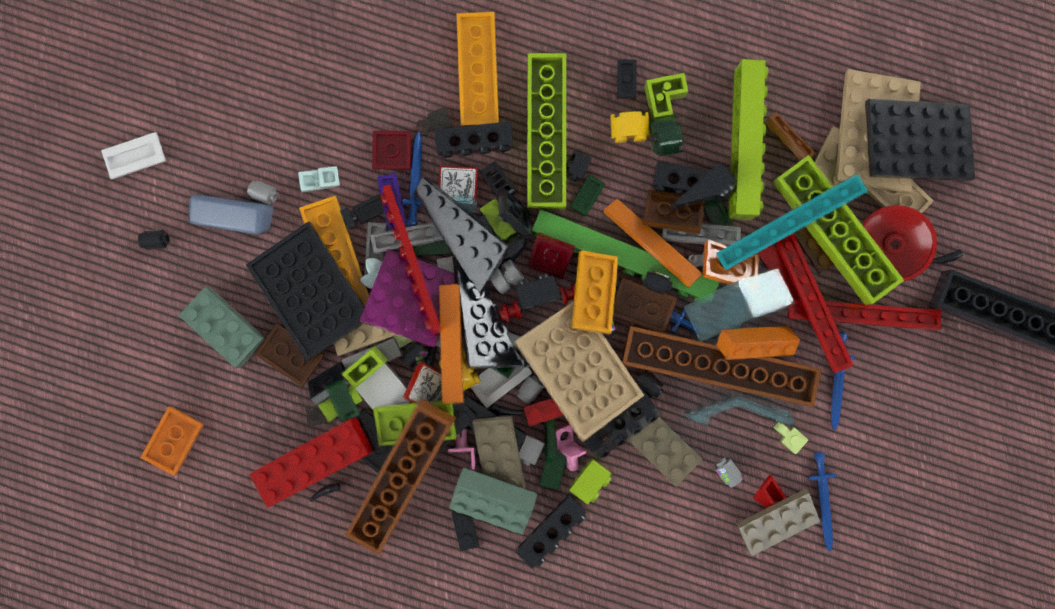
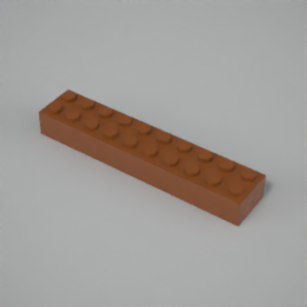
M632 326L628 327L621 358L622 364L809 407H814L822 370L770 357L727 360L717 345Z

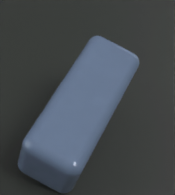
M192 195L189 202L188 219L190 223L200 226L251 234H265L270 229L273 206L262 202Z

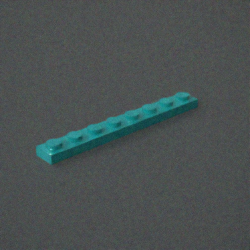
M856 174L722 249L716 255L724 269L727 270L868 190L860 176Z

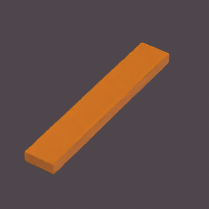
M616 199L604 209V213L688 288L701 277L702 273L649 226L642 225L643 221L621 201Z
M440 285L442 403H464L460 285Z

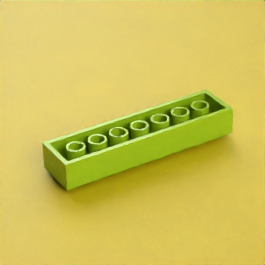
M528 53L527 210L566 209V53Z
M742 59L734 70L730 174L733 175L736 181L732 184L734 188L730 192L729 219L752 220L763 211V201H760V197L764 190L761 174H764L765 169L762 155L765 154L763 136L766 133V124H763V118L767 113L764 98L767 97L768 91L767 86H765V79L768 77V67H765L766 60Z
M809 155L772 182L793 210L833 188ZM846 204L805 226L865 305L875 303L904 281Z

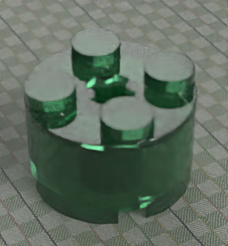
M677 115L655 118L649 123V131L653 135L654 140L651 142V149L658 157L678 154L683 151L679 149V146H683L680 124L675 123V120L678 119Z

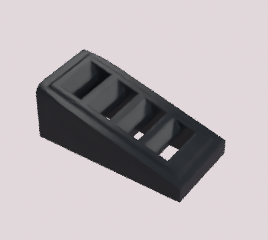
M495 161L479 172L497 197L498 192L506 186L509 187L507 191L511 195L517 192V189ZM495 168L496 172L488 177L486 174ZM499 174L501 177L492 183L491 179ZM502 180L505 181V183L499 186L498 188L495 187V185H497Z

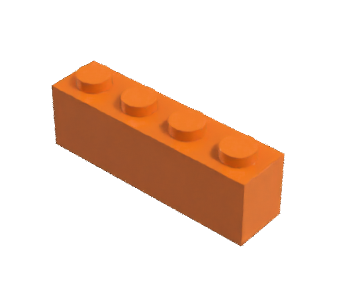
M789 326L722 329L717 347L727 360L791 356L795 354L800 339Z

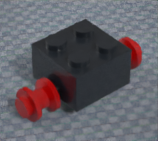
M549 274L540 275L533 282H530V279L520 281L519 286H516L521 306H518L517 300H514L513 305L508 307L505 303L502 304L503 308L499 309L502 320L506 319L508 323L511 317L517 316L521 319L520 311L523 312L524 310L555 302L559 299L560 301L563 300L564 305H568V301L575 297L576 286L574 283L568 289H564L561 286L559 287L561 294H559L554 275L549 277Z

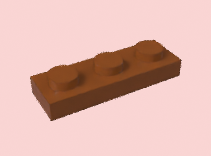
M777 112L765 122L768 129L780 138L781 143L794 153L797 160L801 161L806 156L812 157L815 154Z

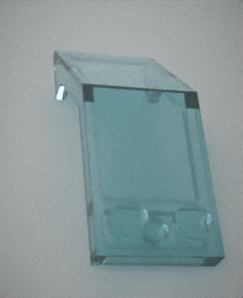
M774 269L733 282L684 306L699 341L703 342L720 334L722 329L733 328L747 320L773 311L778 312L795 304L779 269Z
M730 395L686 411L682 415L707 426L711 416L740 406L782 424L793 426L795 418L790 417V412L777 408L772 410L735 395Z

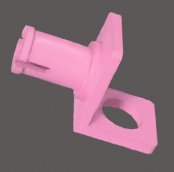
M569 424L555 430L556 449L566 456L567 469L569 471H576L579 469L578 457L586 454V450L574 442L573 428ZM564 431H568V437L561 441V434Z
M463 429L456 437V447L448 449V453L471 452L472 471H476L475 449L467 446V429Z

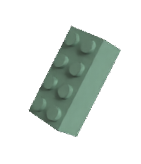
M204 287L178 315L235 368H242L266 339L212 288Z
M463 468L449 509L523 535L531 516L537 493Z

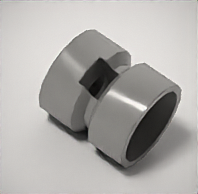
M511 259L502 264V269H497L491 278L492 283L502 295L511 289L512 284L517 285L520 281L524 280L521 271Z

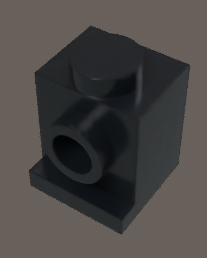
M574 150L572 155L574 160L570 159L566 167L569 170L566 178L573 182L577 180L581 182L592 158Z

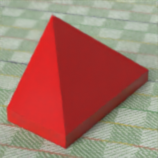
M769 474L753 499L765 508H768L786 499V496L774 477Z

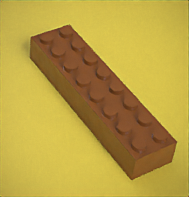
M421 398L347 530L346 537L374 553L380 554L456 419L455 416Z

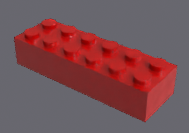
M354 417L251 472L249 475L265 506L269 508L370 454L374 449L357 417Z

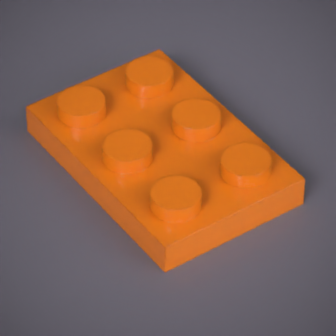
M707 240L704 243L702 277L753 292L758 289V254H754L725 270L716 253L728 247V245Z
M168 406L140 458L176 476L204 424L176 408Z

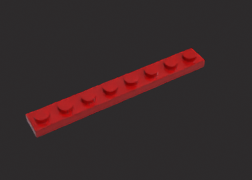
M390 185L383 186L382 194H380L383 205H387L388 211L386 214L389 223L393 222L395 228L392 229L394 238L399 240L401 245L399 247L400 255L407 262V265H405L408 276L413 278L414 282L411 283L413 292L419 295V309L421 312H425L427 318L424 319L427 330H431L432 335L438 334L441 331V326Z
M792 233L775 244L833 374L854 365L795 234Z
M789 299L787 319L810 321L801 300ZM825 301L834 323L926 330L941 329V310Z

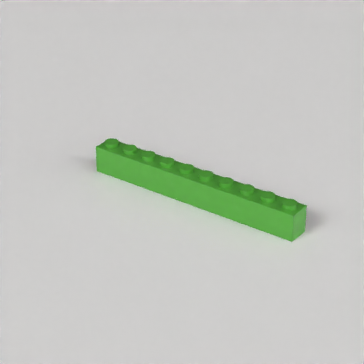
M541 209L532 229L535 238H537L540 232L574 245L573 253L577 255L582 250L617 256V267L624 269L623 273L634 276L636 274L641 276L642 281L645 280L648 271H655L671 277L670 281L673 282L671 289L676 290V294L686 298L688 295L694 297L695 302L703 305L712 302L719 284L718 281L704 278L701 275L688 288L649 252Z

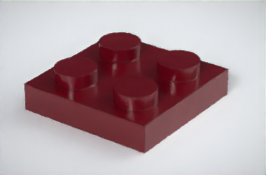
M373 131L372 169L411 170L412 132Z
M539 232L527 266L563 280L575 246Z

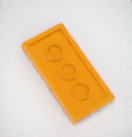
M582 250L579 252L572 329L604 334L611 333L618 265L617 256Z

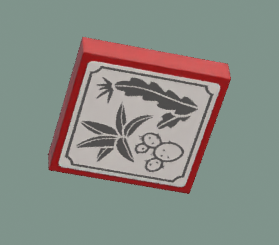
M440 166L439 188L462 206H476L478 168Z
M419 362L403 398L413 403H418L421 398L426 401H437L442 396V373Z

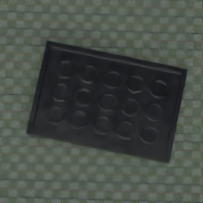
M868 99L865 101L870 177L959 181L975 179L970 105Z
M308 221L246 264L307 361H310L364 324L360 322L365 305L311 222Z

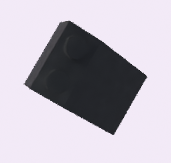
M720 162L675 201L670 208L675 210L714 200L718 196L722 198L734 188L732 184L736 179Z

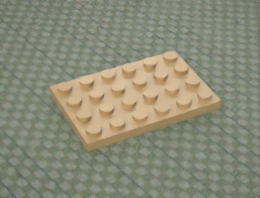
M851 69L845 72L835 181L844 182L858 174L865 186L905 193L912 191L913 179L869 176L865 101L868 99L919 102L921 82Z
M573 301L516 340L515 343L581 441H583L643 397L644 394L602 333L571 328Z

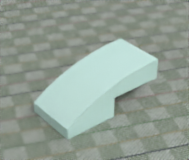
M337 166L298 172L301 192L340 186Z

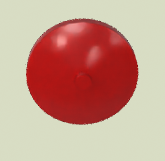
M902 205L882 207L868 215L861 223L904 281L919 276L933 261L937 249L936 232L929 219L916 209Z

